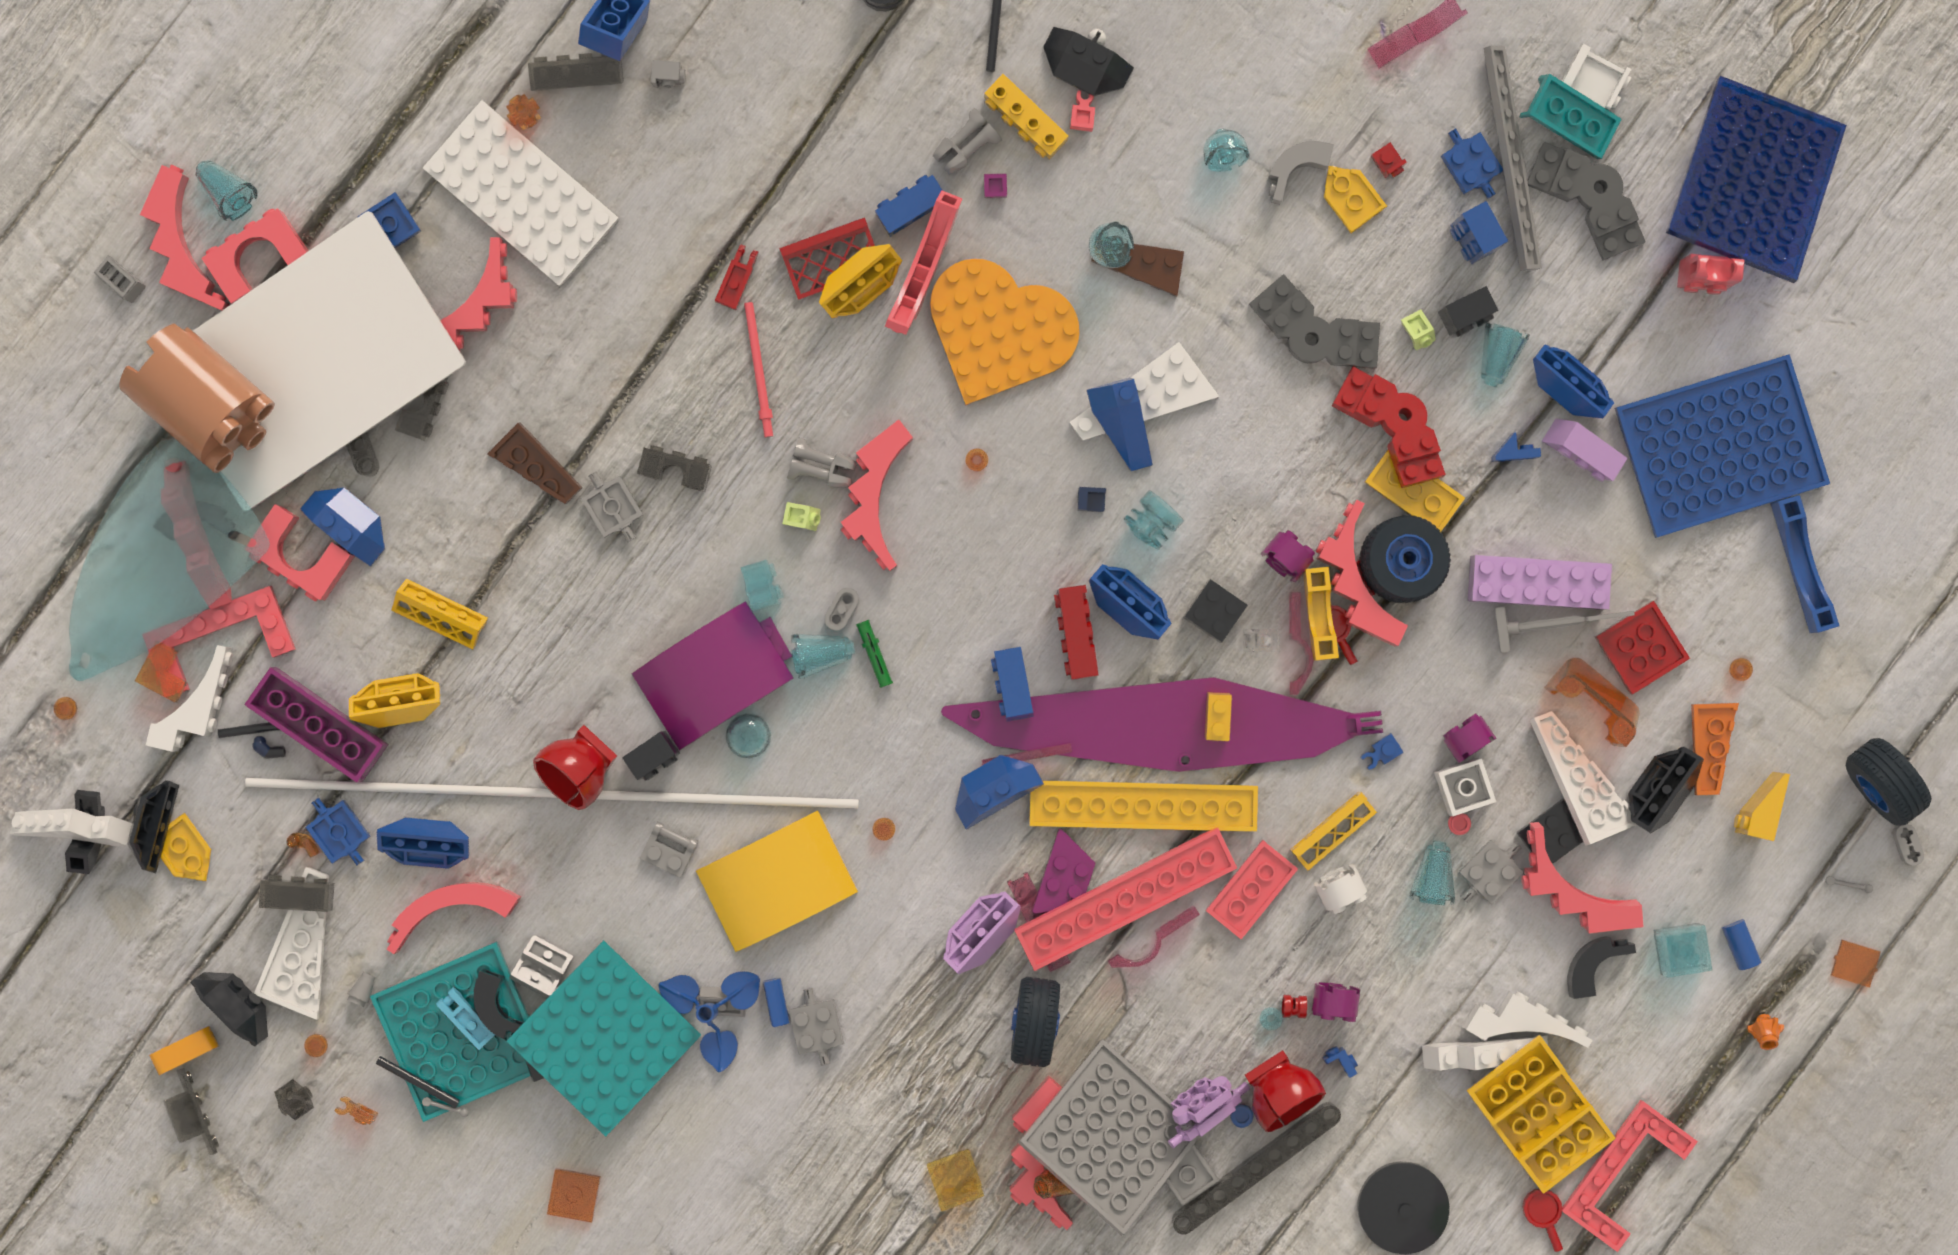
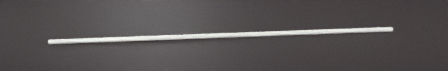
M246 778L245 780L246 787L557 798L546 788L377 782L356 783L348 781ZM603 790L597 798L601 800L855 809L859 807L858 799Z

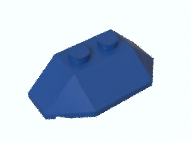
M1545 344L1533 358L1538 386L1572 415L1603 419L1613 406L1614 402L1609 397L1602 380L1568 351Z
M346 488L314 491L300 508L316 526L369 566H372L385 550L380 516Z
M1102 564L1089 579L1097 606L1131 635L1158 640L1172 624L1168 618L1162 598L1128 569L1108 567Z
M999 755L962 777L955 810L967 830L1044 785L1033 764Z
M405 817L377 829V850L382 853L385 852L390 858L403 865L449 869L462 860L469 858V837L450 821Z

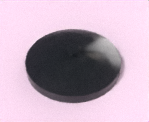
M1400 1161L1378 1168L1366 1179L1358 1196L1357 1211L1364 1232L1377 1246L1395 1254H1413L1425 1250L1439 1239L1446 1228L1450 1206L1443 1184L1430 1170L1413 1162Z

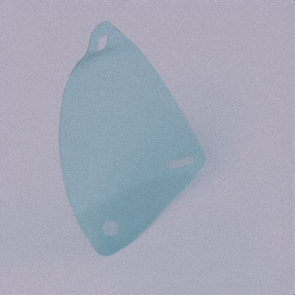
M166 439L159 442L130 473L111 502L89 548L77 583L69 624L71 644L69 672L75 680H86L127 662L174 634L223 595L269 549L270 542L261 523L232 483L221 471L214 473L175 439ZM177 458L182 462V468L177 472H169L165 469V462L168 459ZM230 531H237L255 539L257 544L254 547L245 546L229 539L228 533ZM83 653H87L90 656L87 669L79 665Z

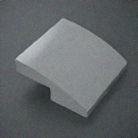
M533 935L509 978L548 998L555 991L573 955Z

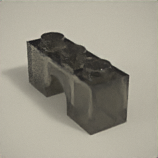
M448 377L422 394L424 404L421 409L415 412L402 409L395 431L425 441L426 437H430L433 430V425L431 424L433 417L439 414L441 408L440 398L448 390Z
M650 445V449L643 448L637 471L638 475L662 481L664 471L671 466H677L683 472L681 483L683 487L702 492L706 491L712 468L710 464H707V459L694 456V460L685 458L686 454L672 451V454L664 453V448Z

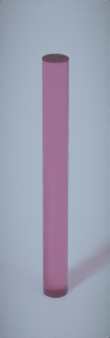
M1071 743L1004 756L1027 761L1072 752ZM994 758L983 759L982 765L993 760Z

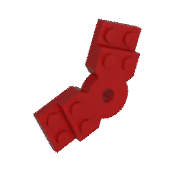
M1352 366L1331 406L1371 428L1381 424L1384 431L1392 437L1387 448L1401 488L1444 477L1446 474L1438 454L1441 449L1434 430L1426 426L1428 415L1424 403L1413 394L1398 393L1395 384L1376 374L1372 377ZM1399 414L1405 415L1407 421L1402 420Z

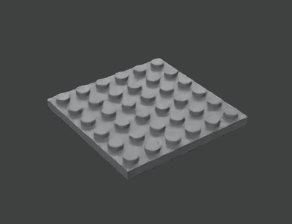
M1101 1039L1018 1143L1122 1236L1200 1136H1196L1191 1141H1182L1173 1149L1169 1145L1168 1140L1178 1134L1175 1127L1179 1124L1175 1123L1172 1115L1174 1111L1170 1104L1172 1101L1104 1039Z

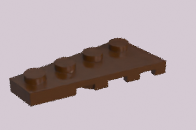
M1094 238L1091 262L1177 297L1184 251Z
M521 422L517 423L487 453L490 457L497 459L509 469L516 471L523 478L533 482L564 504H567L583 488Z

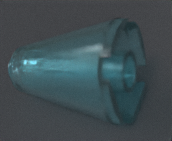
M211 160L202 161L196 167V178L223 220L227 221L228 218L232 221L237 220L252 208L250 202L253 198L257 199V189L251 183Z
M1486 322L1481 378L1485 379L1484 384L1497 387L1498 383L1503 384L1527 344L1530 334L1524 333V336H1522L1523 333H1519V330L1495 323L1492 328V324Z
M812 634L791 635V643H795L796 647L791 650L796 674H799V679L807 678L848 661L852 658V654H855L853 640L849 641L848 637Z
M1433 841L1432 844L1427 846L1409 893L1410 899L1414 900V896L1420 897L1419 902L1445 905V901H1450V905L1455 904L1451 849L1446 847L1445 842Z

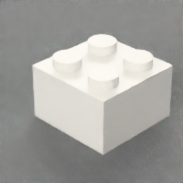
M1474 758L1434 772L1447 813L1450 816H1456L1496 802L1482 758Z

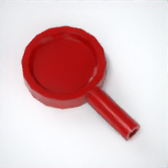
M1331 605L1332 621L1337 643L1348 663L1352 665L1358 662L1345 639L1351 631V626L1346 624L1348 618L1345 617L1347 611L1339 606Z
M1539 1188L1534 1189L1524 1198L1522 1205L1523 1214L1535 1227L1546 1228L1554 1251H1561L1563 1247L1554 1226L1562 1215L1561 1200L1551 1190L1543 1194Z

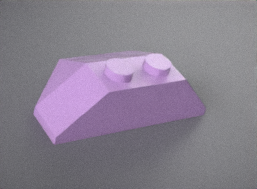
M1007 892L979 897L948 931L946 952L943 959L958 974L983 965L1014 932L1021 906Z

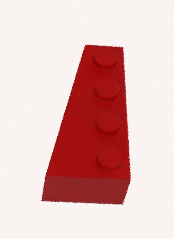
M1086 585L1060 588L1057 590L1058 594L1054 595L1055 607L1060 608L1061 617H1057L1059 631L1063 630L1065 639L1061 640L1062 653H1067L1068 662H1064L1066 676L1070 675L1071 680L1099 676L1095 646L1093 644L1092 625L1089 620V603L1085 594L1087 593Z

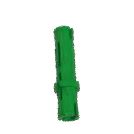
M870 620L856 624L863 644H861L862 648L866 649L879 687L882 688L892 684L893 681L878 645L880 641L874 635Z

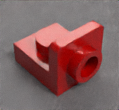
M1391 142L1371 155V158L1385 178L1390 175L1394 178L1405 171L1403 167L1407 161L1401 159Z

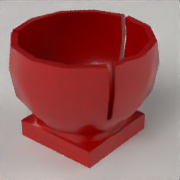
M583 725L577 731L574 738L557 740L541 749L533 759V766L542 783L553 795L565 804L568 803V806L582 810L594 803L602 792L605 773L610 769L617 755Z
M1283 1050L1245 1074L1246 1079L1253 1088L1252 1110L1257 1122L1265 1132H1273L1282 1128L1283 1125L1286 1126L1316 1106L1326 1094L1319 1079L1310 1070L1291 1064Z

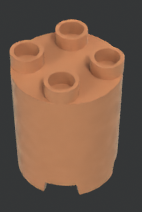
M174 323L161 329L146 341L154 353L144 363L139 372L130 366L125 367L120 378V390L214 473L222 471L231 462L234 456L233 451L240 445L247 450H251L266 435V429L259 423L272 412L275 403L188 327L183 330Z

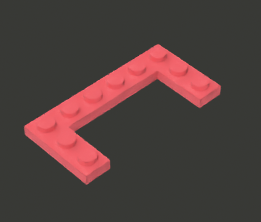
M272 586L142 634L166 698L190 690L174 647L255 616L258 618L272 658L296 650Z
M1642 1100L1638 1102L1614 1135L1616 1139L1606 1146L1561 1210L1617 1252L1631 1233L1594 1206L1641 1141L1649 1133L1684 1160L1698 1142Z

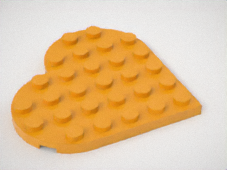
M967 259L955 263L940 275L932 290L930 302L931 315L965 406L1058 370L1071 358L1078 344L1079 321L1071 303L1062 294L1054 289L1040 285H1028L1018 288L1012 276L994 262L984 259Z

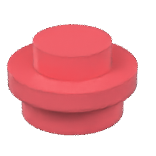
M1465 813L1450 816L1448 827L1452 833L1463 835L1470 830L1471 820Z

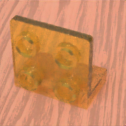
M969 1149L927 1163V1169L938 1196L941 1212L984 1196V1189Z

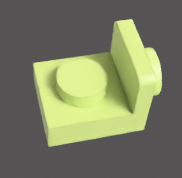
M1421 309L1401 319V324L1412 339L1415 350L1426 348L1436 340L1434 328Z
M787 502L782 524L816 531L821 520V509Z

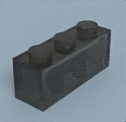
M268 875V879L260 880L259 908L329 912L333 910L335 883L328 882V878H314V881H305V877L291 876V880H282V875Z

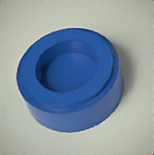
M1238 1104L1235 1106L1236 1110L1230 1114V1118L1235 1126L1245 1128L1252 1123L1253 1112L1249 1106Z

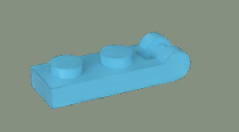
M451 988L448 991V995L436 1003L439 1009L478 1050L495 1036L486 1028L476 1010L462 997L456 988ZM454 1001L459 1005L455 1010L450 1007Z

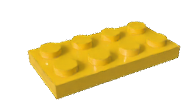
M1388 449L1364 481V483L1407 514L1430 521L1440 532L1465 499L1464 496L1440 479L1401 488Z

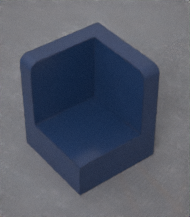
M1079 487L1077 511L1104 512L1106 488Z

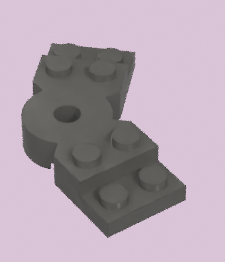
M1546 142L1542 144L1527 180L1528 186L1566 202L1577 198L1581 205L1589 210L1585 221L1602 261L1646 242L1637 222L1639 218L1631 199L1622 196L1623 180L1617 170L1605 164L1592 166L1587 156L1570 149L1564 150ZM1595 183L1603 186V193L1595 191Z
M1284 274L1249 303L1250 307L1278 339H1288L1290 353L1300 362L1311 364L1326 358V361L1334 366L1377 368L1380 323L1336 318L1329 324L1324 319L1314 316V306L1300 290L1296 289ZM1306 335H1314L1317 340L1316 345H1308L1305 341Z

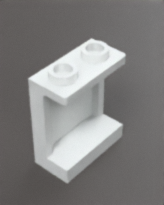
M1582 44L1569 65L1562 82L1607 110L1615 109L1621 98L1618 96L1621 88L1625 89L1631 79L1628 76L1631 69L1628 67L1626 69L1618 67L1590 52L1591 47Z

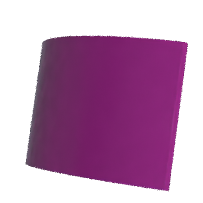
M746 601L685 637L632 673V676L679 751L794 679Z

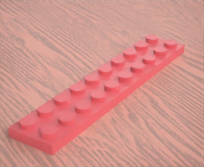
M1217 827L1015 928L1014 931L1033 970L1036 971L1237 869V866Z

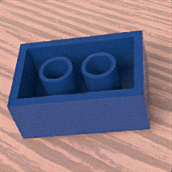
M597 0L580 24L578 44L621 61L647 22L650 0Z
M1487 201L1464 212L1450 225L1452 237L1455 241L1460 242L1463 248L1461 253L1465 260L1470 261L1471 264L1491 255L1508 242Z

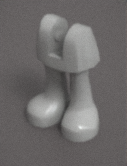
M973 108L969 112V120L965 126L950 140L945 137L935 150L933 157L937 162H940L950 153L955 156L944 167V170L950 175L965 168L968 165L967 159L981 146L988 142L998 144L1002 139L989 123L987 124L986 119ZM985 126L965 147H963L961 150L958 148V146H960L972 133Z
M798 438L793 457L812 460L828 465L830 468L829 470L792 458L787 476L788 479L795 480L800 475H807L827 481L828 487L848 488L851 485L852 479L843 475H837L836 473L838 467L855 471L857 463L839 452L834 456L814 450L808 446L805 439Z

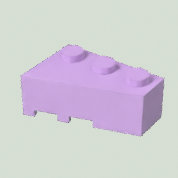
M1556 418L1542 440L1543 443L1574 461L1580 468L1592 472L1591 476L1601 482L1604 480L1614 481L1627 460V457L1575 421Z

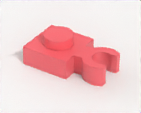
M1078 90L1076 95V103L1078 105L1072 106L1070 129L1093 131L1095 107L1089 106L1094 96L1089 94V98L1084 100L1081 98V91Z

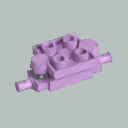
M1219 1076L1213 1080L1204 1077L1196 1081L1194 1086L1186 1092L1179 1094L1177 1099L1170 1103L1174 1109L1172 1112L1174 1121L1179 1125L1175 1127L1178 1134L1168 1140L1169 1145L1174 1149L1182 1141H1191L1198 1135L1202 1137L1236 1110L1235 1106L1242 1102L1241 1096L1250 1090L1249 1085L1243 1082L1239 1087L1231 1090L1232 1085L1224 1076Z

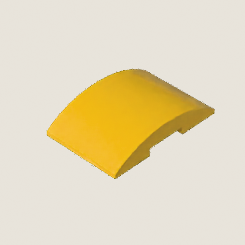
M818 810L696 870L735 952L797 924L858 892Z
M1540 1035L1467 1090L1486 1120L1543 1194L1616 1139Z

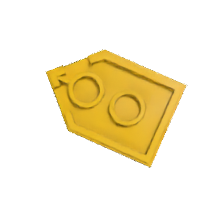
M1328 166L1324 199L1350 233L1356 231L1387 207L1361 170Z
M183 813L169 824L160 858L174 877L207 881L212 849L186 813Z

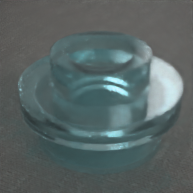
M1268 1007L1261 1012L1260 1023L1265 1029L1275 1030L1281 1026L1283 1017L1278 1009ZM1268 1015H1274L1275 1020L1273 1022H1268Z

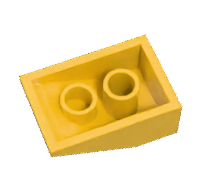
M1772 772L1741 808L1739 814L1736 815L1734 819L1736 833L1770 841L1775 840L1790 774Z

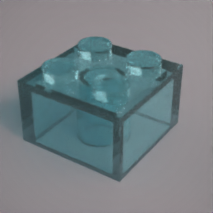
M1693 923L1653 930L1660 975L1669 978L1713 971L1705 925Z

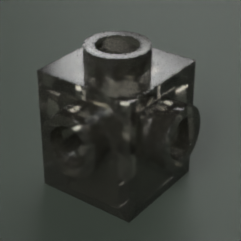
M294 1079L274 1092L280 1111L285 1116L289 1115L295 1121L314 1108L311 1100L313 1095L309 1088L306 1086L302 1087Z

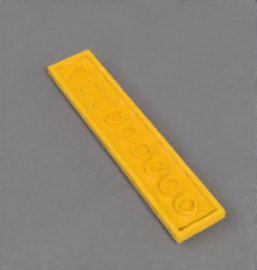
M1042 780L1044 785L1030 792L1029 826L1213 830L1218 827L1220 831H1257L1258 786Z

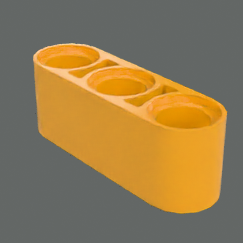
M210 1026L149 1056L158 1075H161L219 1047Z

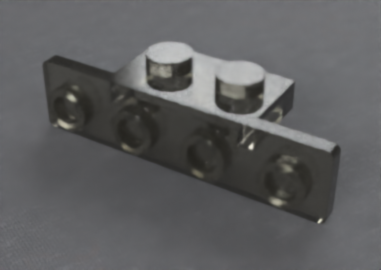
M184 1068L176 1070L184 1092L163 1100L178 1141L182 1143L202 1135L209 1154L214 1155L218 1153L216 1148L219 1147L215 1135L210 1134L208 1129L210 1121L207 1114H202L199 1105H202L201 1098L198 1092L194 1093L191 1084L194 1083L192 1075L189 1071H185Z

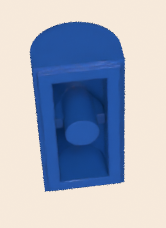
M1744 919L1721 927L1739 970L1750 969L1762 963Z
M781 978L764 980L763 986L771 1025L778 1027L789 1024Z

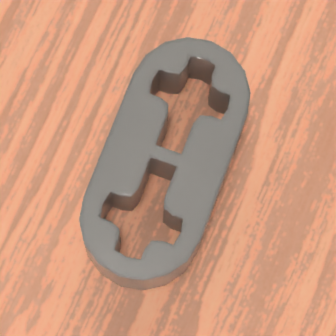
M1909 824L1895 826L1893 838L1902 862L1911 866L1921 864L1924 859V852L1915 828ZM1903 829L1909 831V834L1906 835L1907 841L1905 838L1900 837ZM1909 846L1912 852L1917 853L1914 856V861L1907 858V855H1910Z

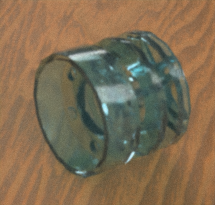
M1148 490L1139 501L1144 511L1140 512L1133 508L1131 512L1137 519L1134 520L1126 515L1123 520L1137 538L1146 545L1148 544L1159 550L1162 545L1156 537L1158 536L1166 542L1168 537L1162 530L1166 528L1171 532H1175L1184 520L1164 500Z

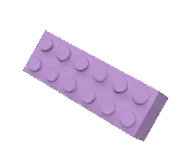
M1473 555L1470 556L1468 601L1608 610L1610 606L1612 564Z

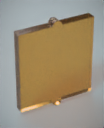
M1841 939L1837 955L1834 956L1835 962L1831 976L1870 987L1874 972L1878 970L1876 966L1881 952Z

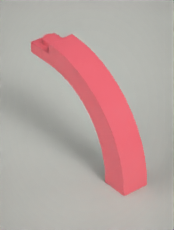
M464 882L441 887L415 900L396 918L392 926L399 931H394L387 941L390 945L386 950L392 954L398 953L415 927L429 914L440 908L458 904L477 905L493 910L506 918L511 914L521 896L503 887L488 883Z

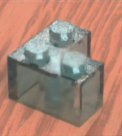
M763 560L741 567L746 584L745 590L752 611L756 612L782 604L780 599L784 598L781 586L775 584L773 577L777 576L773 563L769 564L768 560Z

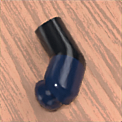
M257 736L254 738L253 750L263 758L285 757L286 750L284 746L270 747L266 744L265 737Z

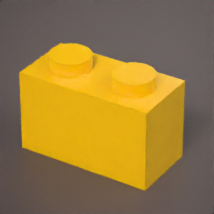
M1207 692L1206 740H1230L1232 695L1230 693Z

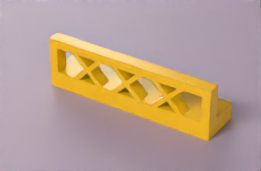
M408 579L396 591L391 610L470 649H474L479 633L488 620V617ZM400 601L408 604L410 609L399 606ZM420 612L427 613L431 619L424 618ZM441 622L448 623L451 629L443 627ZM465 631L471 634L472 639L464 637L461 632Z
M1358 791L1294 845L1290 851L1308 871L1377 812L1367 801L1365 795ZM1361 804H1364L1370 811L1363 818L1354 817V810ZM1344 819H1350V829L1346 832H1337V825ZM1354 820H1359L1356 824L1353 825ZM1326 834H1333L1330 846H1319L1322 837ZM1336 834L1341 835V836L1336 840ZM1309 848L1316 849L1315 858L1307 863L1301 855ZM1319 849H1325L1319 854Z

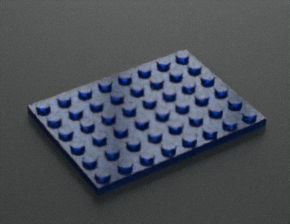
M1720 75L1716 81L1666 233L1725 257L1744 259V264L1795 283L1798 280L1847 125Z

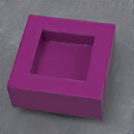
M984 174L985 198H1007V174Z

